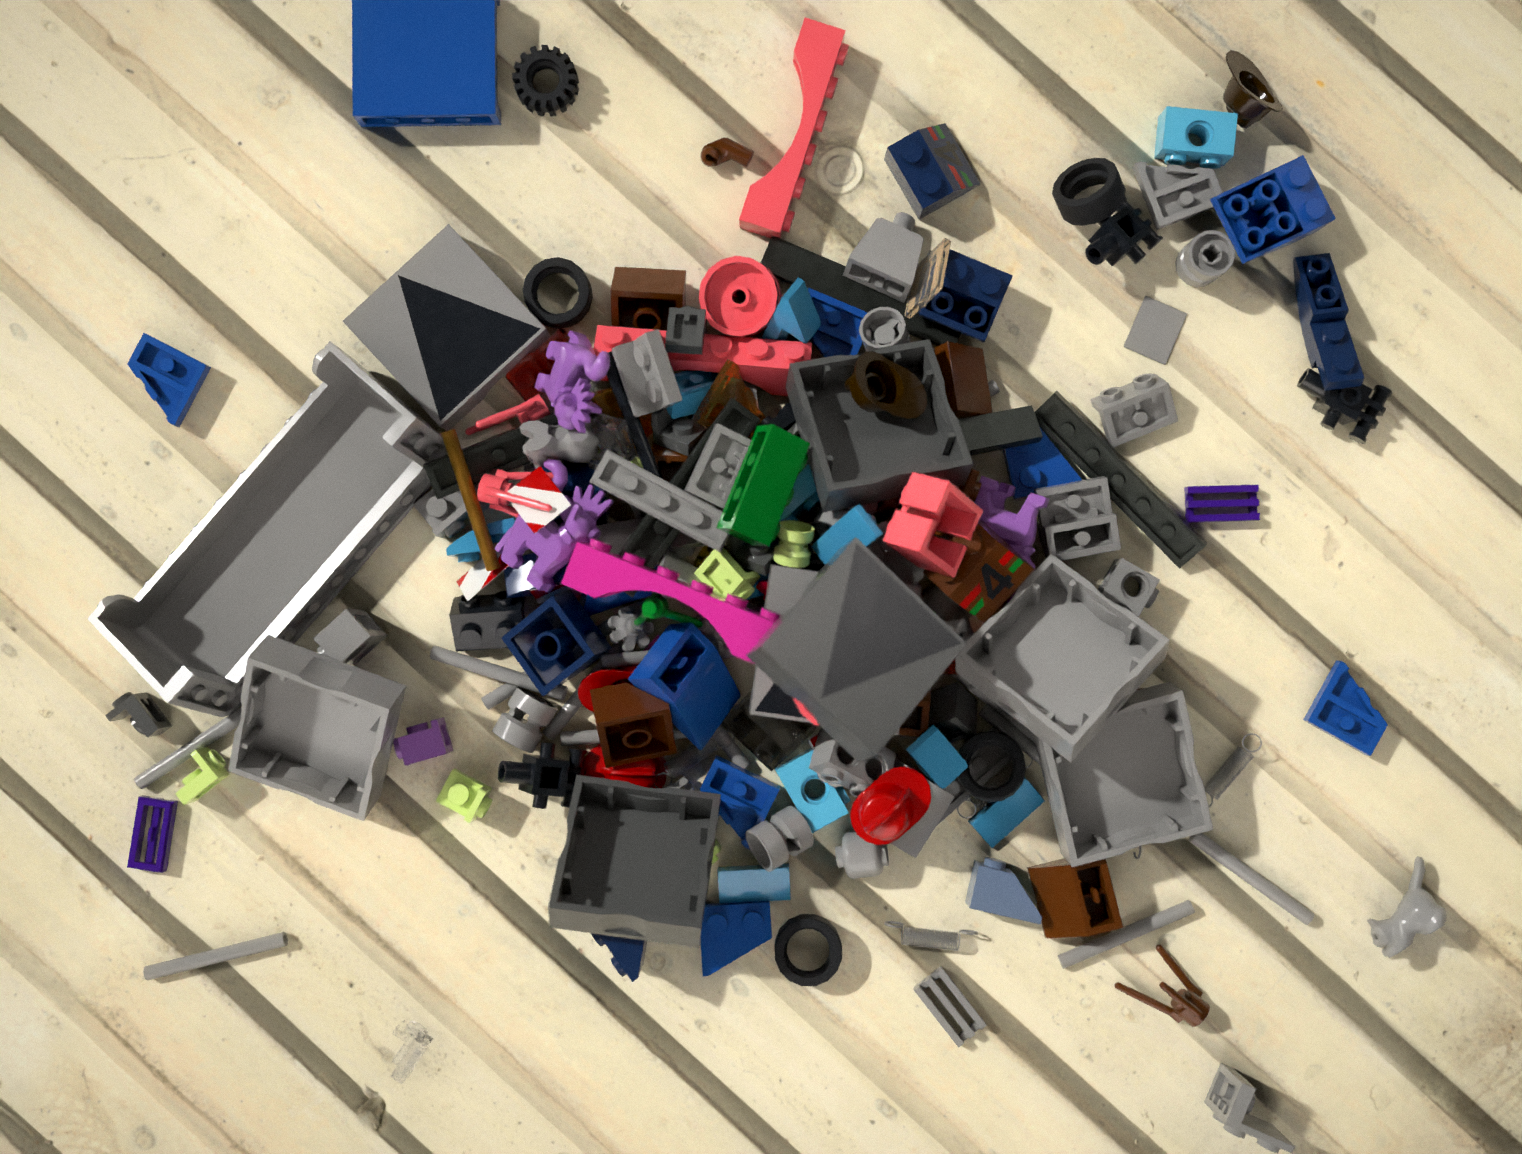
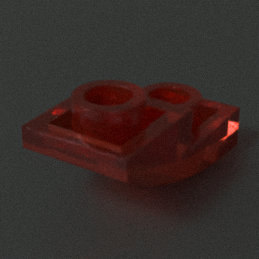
M558 329L535 352L528 353L505 375L506 379L524 401L543 393L535 389L537 376L539 373L551 375L555 361L546 357V351L550 341L569 342L570 337L564 329Z

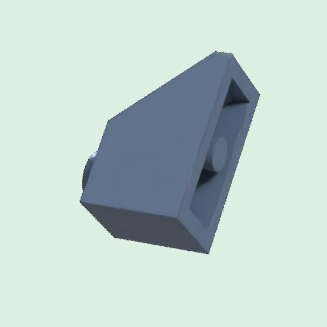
M985 857L984 863L974 860L965 900L970 909L1041 924L1042 916L1016 875L1009 868H1005V861Z

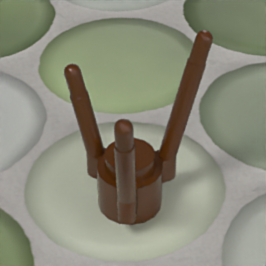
M1159 944L1156 946V950L1187 989H1180L1177 992L1165 982L1160 983V988L1172 998L1171 1006L1173 1008L1119 982L1115 983L1117 990L1169 1015L1177 1023L1184 1020L1191 1027L1201 1024L1210 1010V1005L1201 998L1203 992L1189 980L1170 954Z

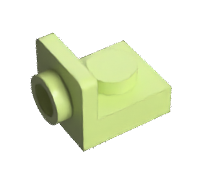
M724 547L721 553L713 550L694 572L701 582L714 587L713 594L726 598L727 593L745 600L748 599L755 590L753 585L760 578L755 571L746 573Z
M204 747L196 749L191 753V756L200 768L186 776L182 780L185 786L175 793L183 805L197 801L230 775L224 768L226 766L225 760L216 750Z
M454 768L438 795L436 802L465 817L464 821L471 823L476 820L477 816L483 819L493 801V799L488 797L492 788Z

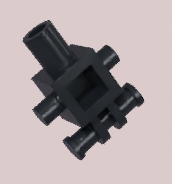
M1125 197L1118 210H1116V214L1097 222L1101 227L1088 240L1091 244L1087 246L1085 254L1089 262L1095 265H1099L1106 260L1111 266H1114L1125 256H1128L1136 265L1146 256L1138 245L1144 241L1148 245L1147 248L1151 250L1163 237L1161 235L1158 236L1150 227L1153 223L1149 218L1143 221L1139 217L1143 212L1139 207L1134 209Z
M1310 368L1305 370L1297 383V387L1317 397L1312 408L1325 415L1320 423L1321 426L1334 430L1337 423L1345 425L1355 421L1357 424L1348 437L1360 444H1365L1370 429H1376L1379 422L1375 418L1376 416H1383L1386 411L1384 404L1393 393L1385 386L1376 385L1370 399L1369 396L1373 389L1364 384L1358 387L1325 391L1320 374Z
M541 742L540 755L523 754L522 762L501 761L498 767V780L500 783L519 784V790L534 795L532 804L534 808L547 809L548 796L564 797L563 801H561V806L570 808L576 775L586 774V768L582 767L584 754H586L587 750L569 748L570 757L568 761L554 757L556 744Z

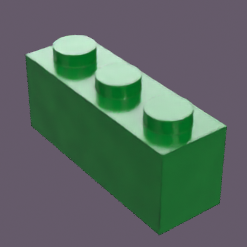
M774 424L757 426L716 528L753 546L769 547L780 531L781 525L779 521L784 508L790 504L793 498V486L796 478L807 463L808 455L806 453L810 443Z

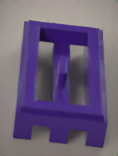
M1259 485L1184 487L1185 520L1188 523L1260 520V513H1257ZM1248 493V499L1193 500V494ZM1248 507V513L1194 515V508Z
M145 795L138 797L127 868L160 873L167 871L178 800H164V798L158 797L150 798V796ZM153 806L145 861L143 862L140 861L148 807ZM165 808L156 863H154L162 816V809Z

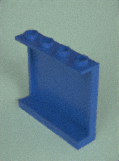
M352 0L353 117L361 127L501 125V110L498 106L497 6H500V0Z

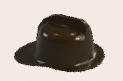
M1230 50L1227 52L1226 62L1232 77L1223 93V101L1229 113H1238L1237 124L1241 128L1246 129L1253 123L1260 121L1271 110L1281 112L1283 110L1281 103L1273 95L1266 79L1255 64L1238 51Z
M866 351L858 356L855 362V371L846 380L844 385L850 391L855 403L867 412L886 411L899 418L915 419L924 413L927 406V394L918 377L908 369L874 351Z

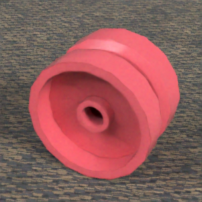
M742 256L721 259L709 268L701 281L699 291L701 309H706V317L709 324L723 334L738 337H751L763 333L783 297L780 283L773 272L756 260ZM738 290H742L746 294V299L741 304L734 301V298L739 297L736 293Z

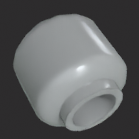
M855 831L845 833L842 837V846H835L838 868L844 867L846 874L851 879L879 876L883 872L884 866H889L887 844L875 845L868 843L859 837Z

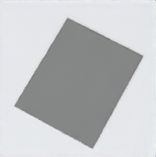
M1145 296L1123 347L1165 365L1187 313Z

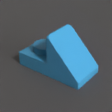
M799 277L781 298L761 337L762 339L787 340L792 335L801 342L808 343L821 325L820 318L805 282Z
M934 725L906 749L926 777L934 781L942 789L946 788L968 767L963 757Z

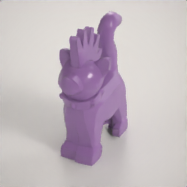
M570 330L568 333L570 337L569 342H549L546 357L554 360L555 363L551 375L538 374L535 389L547 394L551 406L555 409L554 413L558 419V424L562 428L567 430L576 429L579 433L585 434L586 427L584 422L590 423V413L601 414L602 409L597 404L590 401L594 397V393L589 392L592 386L590 382L591 380L595 382L600 381L608 373L610 356L606 351H602L596 356L587 336Z
M547 459L543 465L553 473L552 481L562 492L568 482L567 468L560 460ZM593 485L587 487L582 497L581 487L576 486L573 500L570 496L564 495L571 504L560 514L564 523H560L559 526L552 520L534 534L519 514L513 527L501 538L495 550L501 553L502 561L515 569H518L524 562L522 557L527 549L532 550L538 558L529 571L526 581L539 591L551 592L555 587L553 576L558 570L569 563L576 543H590L591 538L599 540L601 531L597 527V520L614 501L608 499L601 503L606 494L602 490L593 497Z
M981 476L979 482L982 485L974 501L983 510L979 520L984 521L1035 569L1030 555L1035 552L1032 545L1036 538L1037 515L1039 509L1047 507L1050 498L1030 493L1020 511L1016 514L1005 509L1006 499L1014 495L1016 487L1003 482L999 484V481ZM1014 592V594L1007 600V603H1009V602L1011 601V599H1012L1013 596L1015 595V592Z

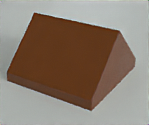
M948 341L933 348L945 381L946 397L955 416L961 419L993 413L983 348Z

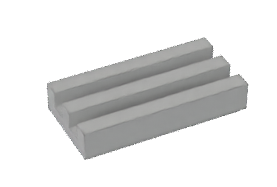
M941 966L913 987L915 993L958 1048L964 1044L963 1041L968 1037H973L978 1029L982 1030L987 1026ZM938 978L943 980L974 1020L970 1025L967 1024L935 983ZM928 986L963 1029L959 1034L924 991Z

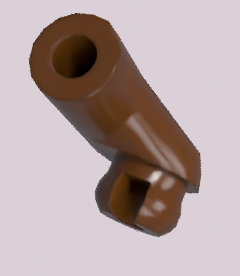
M724 137L705 145L701 151L700 158L702 163L709 167L720 165L729 160L748 167L754 151Z

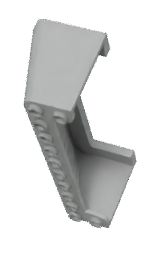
M331 341L313 359L312 372L323 381L322 384L310 393L307 401L285 422L284 427L274 439L262 448L260 455L253 463L240 473L232 487L215 502L212 510L205 518L192 528L190 535L177 550L167 557L166 562L157 573L144 583L142 590L133 599L122 594L107 596L98 603L96 610L88 618L168 704L218 717H225L235 712L241 706L240 698L247 657L268 634L293 644L297 642L414 507L413 504L421 499L432 485L423 464L448 455L442 435Z

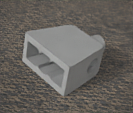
M903 212L897 213L893 222L884 218H877L851 252L843 276L904 303L914 282L924 240L921 235L912 232L915 219Z

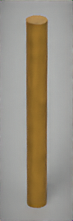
M451 429L442 432L441 435L486 570L498 569L501 566L456 430Z

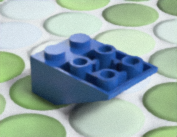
M1304 155L1210 199L1242 264L1305 238L1336 219Z
M693 623L669 624L628 678L636 688L669 704L672 724L699 750L705 747L741 696L716 647Z

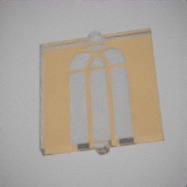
M944 238L917 265L914 282L908 294L905 317L911 319L920 309L925 308L928 302L942 290L951 245L949 239Z

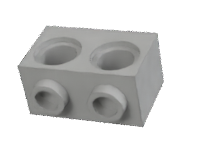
M1120 558L1113 561L1097 590L1110 601L1127 608L1139 617L1144 607L1149 608L1157 598L1159 590L1156 589V586L1160 579ZM1129 577H1133L1139 585L1138 592L1133 597L1129 596L1124 590V583Z
M345 609L313 639L320 646L317 648L318 653L353 665L357 664L388 635L364 609Z
M822 728L818 733L809 769L821 774V778L831 784H840L849 789V793L852 796L858 797L879 776L893 768L897 753L883 747L877 756L858 762Z

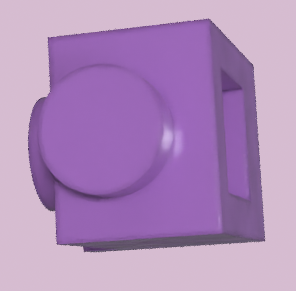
M444 717L430 721L432 728L428 727L427 722L407 727L408 735L394 738L393 744L396 755L399 759H403L405 766L453 752Z

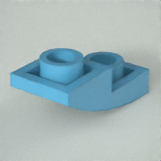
M858 504L828 529L811 547L823 563L826 564L841 547L855 537L868 548L882 535V532L877 527L875 519Z
M515 517L487 524L493 544L499 543L505 533L513 527L516 520ZM474 531L468 532L446 548L447 556L457 557L458 563L480 560L479 554L481 552Z

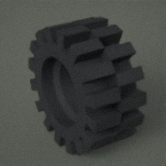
M542 45V50L537 51L536 46L530 48L531 54L527 56L523 52L520 55L521 63L515 62L514 69L516 73H512L515 91L521 103L526 105L527 110L532 113L535 110L538 116L544 117L545 112H549L550 117L556 116L555 111L559 109L564 113L567 111L566 105L569 103L572 106L575 102L574 94L578 95L579 92L577 85L579 80L574 64L565 52L561 54L560 48L554 46L553 50H550L548 45ZM551 69L559 75V84L554 91L541 93L533 87V78L540 70Z

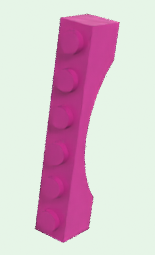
M591 538L590 543H576L561 582L565 586L594 598L608 597L617 593L635 590L652 591L673 597L692 607L706 618L722 636L732 655L751 663L753 662L746 655L777 619L782 616L780 613L763 607L760 613L747 608L749 601L733 594L727 593L726 598L712 593L714 587L704 582L693 579L692 583L688 584L679 580L680 573L670 568L659 565L658 569L654 570L644 566L646 559L638 555L625 552L622 557L610 552L612 545L595 538Z

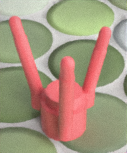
M538 394L520 405L477 421L474 426L467 428L465 433L471 435L514 417H518L522 424L527 421L538 420L551 413L544 400Z
M497 469L495 475L485 473L480 480L477 493L478 501L490 504L489 507L491 509L503 511L517 518L519 513L515 508L508 505L510 502L547 512L552 510V506L507 492L514 487L513 483L508 482L509 480H523L531 472H508ZM545 472L550 479H553L552 472Z

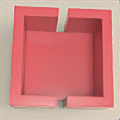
M912 472L901 494L899 502L902 505L901 511L896 510L893 518L889 521L883 542L917 567L955 578L967 547L935 537V532L970 541L983 510L950 481Z

